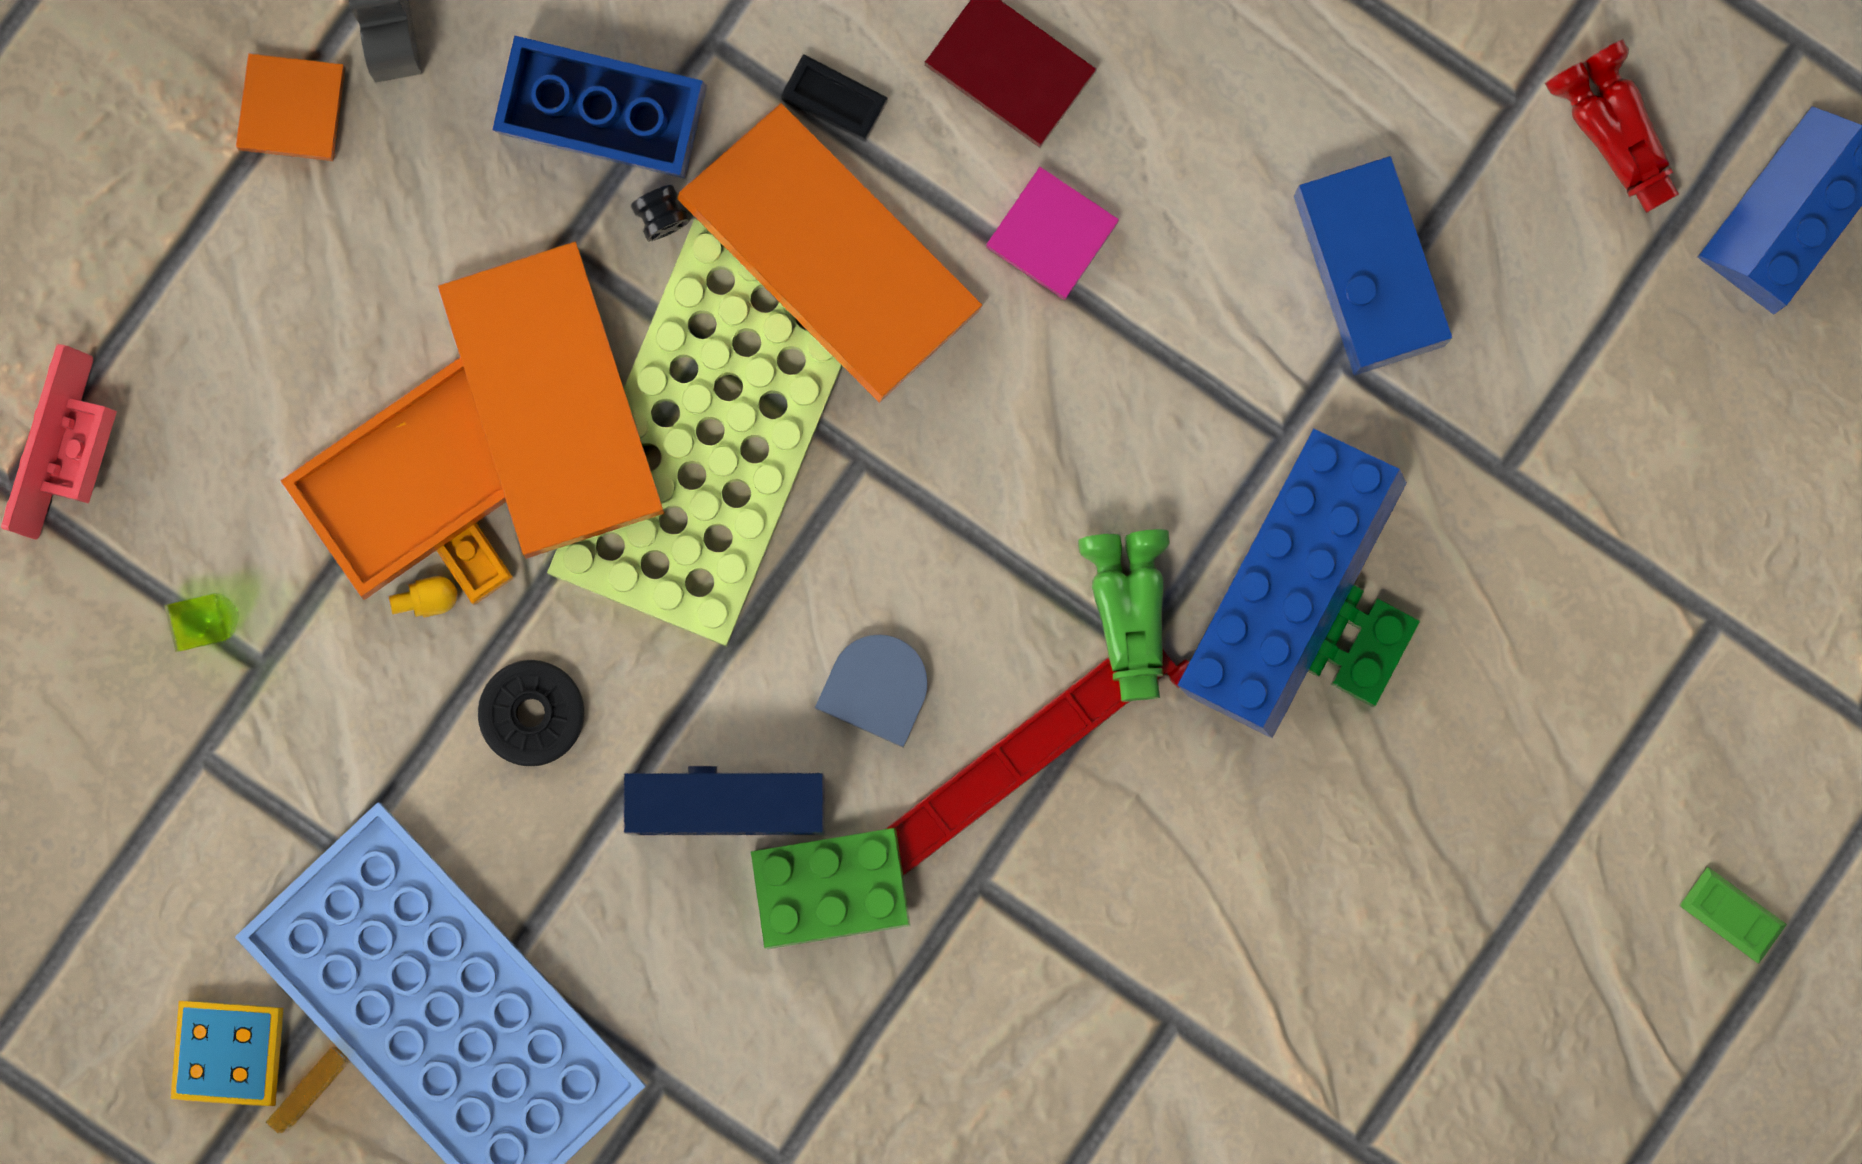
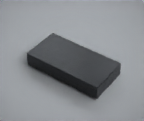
M805 54L802 55L781 94V99L864 142L867 141L888 102V97Z

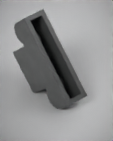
M349 0L350 9L360 26L366 65L375 83L422 74L409 0Z

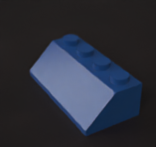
M1812 106L1697 258L1773 315L1787 306L1862 207V125Z

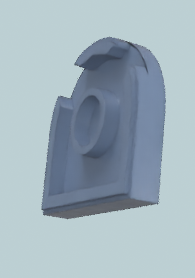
M870 635L860 638L848 645L838 656L815 709L904 748L927 693V674L924 664L916 651L898 638L888 635Z

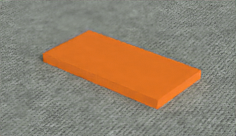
M782 103L678 194L677 200L879 403L973 318L983 306Z
M576 241L438 285L525 559L665 514Z
M461 358L449 364L281 480V483L363 600L506 503ZM405 421L406 425L397 427L398 425H400L401 423H403V422Z

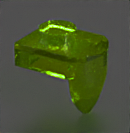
M213 593L164 605L175 652L229 640L234 635L239 621L237 607L221 593Z

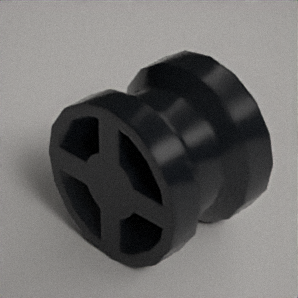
M673 185L655 189L641 196L630 205L635 216L641 217L645 224L643 233L647 241L666 237L690 222L686 211L679 209L676 204L678 195Z

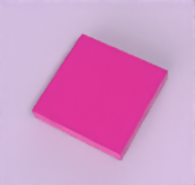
M1039 167L986 244V248L1063 300H1066L1118 224L1119 219Z

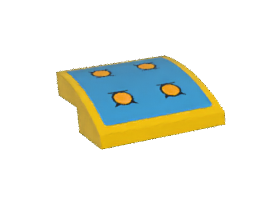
M179 1001L170 1099L276 1106L284 1008Z

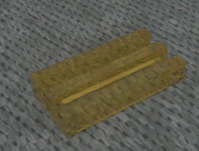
M331 1047L265 1123L278 1134L290 1131L351 1061L338 1047Z

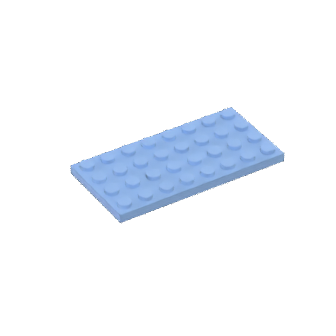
M377 802L235 936L238 942L446 1164H565L647 1086L380 802Z

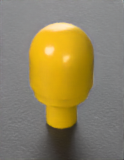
M432 576L415 580V583L408 584V592L388 596L392 615L414 610L415 617L423 616V618L450 611L456 604L458 594L451 580L443 576Z

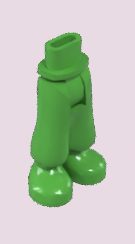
M1143 530L1125 536L1126 553L1130 565V574L1128 576L1122 573V544L1120 535L1099 534L1078 540L1081 556L1092 562L1097 568V574L1092 580V590L1103 625L1112 671H1117L1113 673V681H1119L1122 702L1160 698L1158 677L1164 674L1163 669L1157 667H1162L1163 662L1162 605L1164 580L1161 572L1155 568L1154 562L1156 557L1163 553L1170 544L1168 530Z

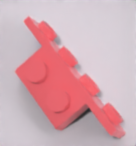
M58 344L56 346L38 407L34 413V420L26 446L20 459L10 498L6 504L1 524L2 529L37 540L40 536L52 495L89 504L117 411L81 401L93 364V356L66 345Z

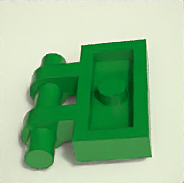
M1353 585L1308 672L1319 677L1327 661L1339 667L1331 685L1369 706L1375 707L1420 621L1378 598L1374 601L1368 615L1356 608L1364 591ZM1348 623L1359 629V632L1348 652L1339 649L1336 644Z

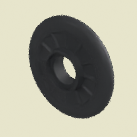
M538 660L515 662L498 671L486 684L478 705V723L482 736L488 746L504 760L521 766H541L562 757L575 744L584 722V703L575 682L559 667ZM526 700H538L544 707V718L535 727H526L518 719V708Z

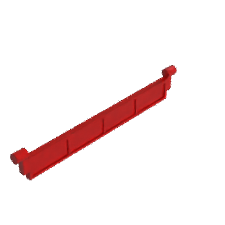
M1163 649L1162 667L1157 668H1162L1163 676L1167 675L1170 681L1179 689L1178 683L1189 661L1185 659L1176 666ZM1109 657L886 828H895L897 831L903 877L1131 702L1121 701L1119 681H1113V673L1117 671H1112Z

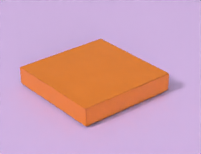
M248 53L236 148L240 151L333 161L345 66L336 63Z

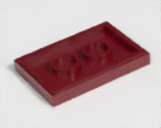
M970 0L925 61L927 68L1039 148L1045 143L1097 70L1001 0Z

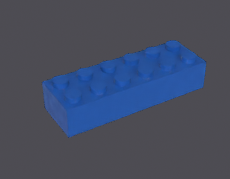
M1313 428L1178 683L1180 689L1188 697L1273 739L1407 484L1401 470Z

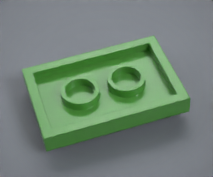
M895 828L751 851L763 943L766 949L911 926Z

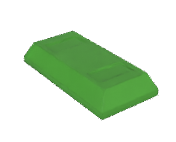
M1709 867L1704 870L1679 905L1758 964L1787 926L1786 923Z

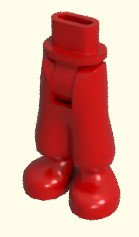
M1624 39L1594 54L1584 63L1579 62L1548 80L1545 86L1550 94L1570 101L1572 117L1576 124L1598 148L1619 181L1627 189L1628 196L1636 195L1647 213L1678 196L1679 193L1669 177L1674 173L1671 167L1663 170L1670 164L1650 121L1638 87L1632 80L1623 79L1619 74L1620 67L1629 55V48ZM1589 78L1597 86L1601 97L1594 95L1589 85Z

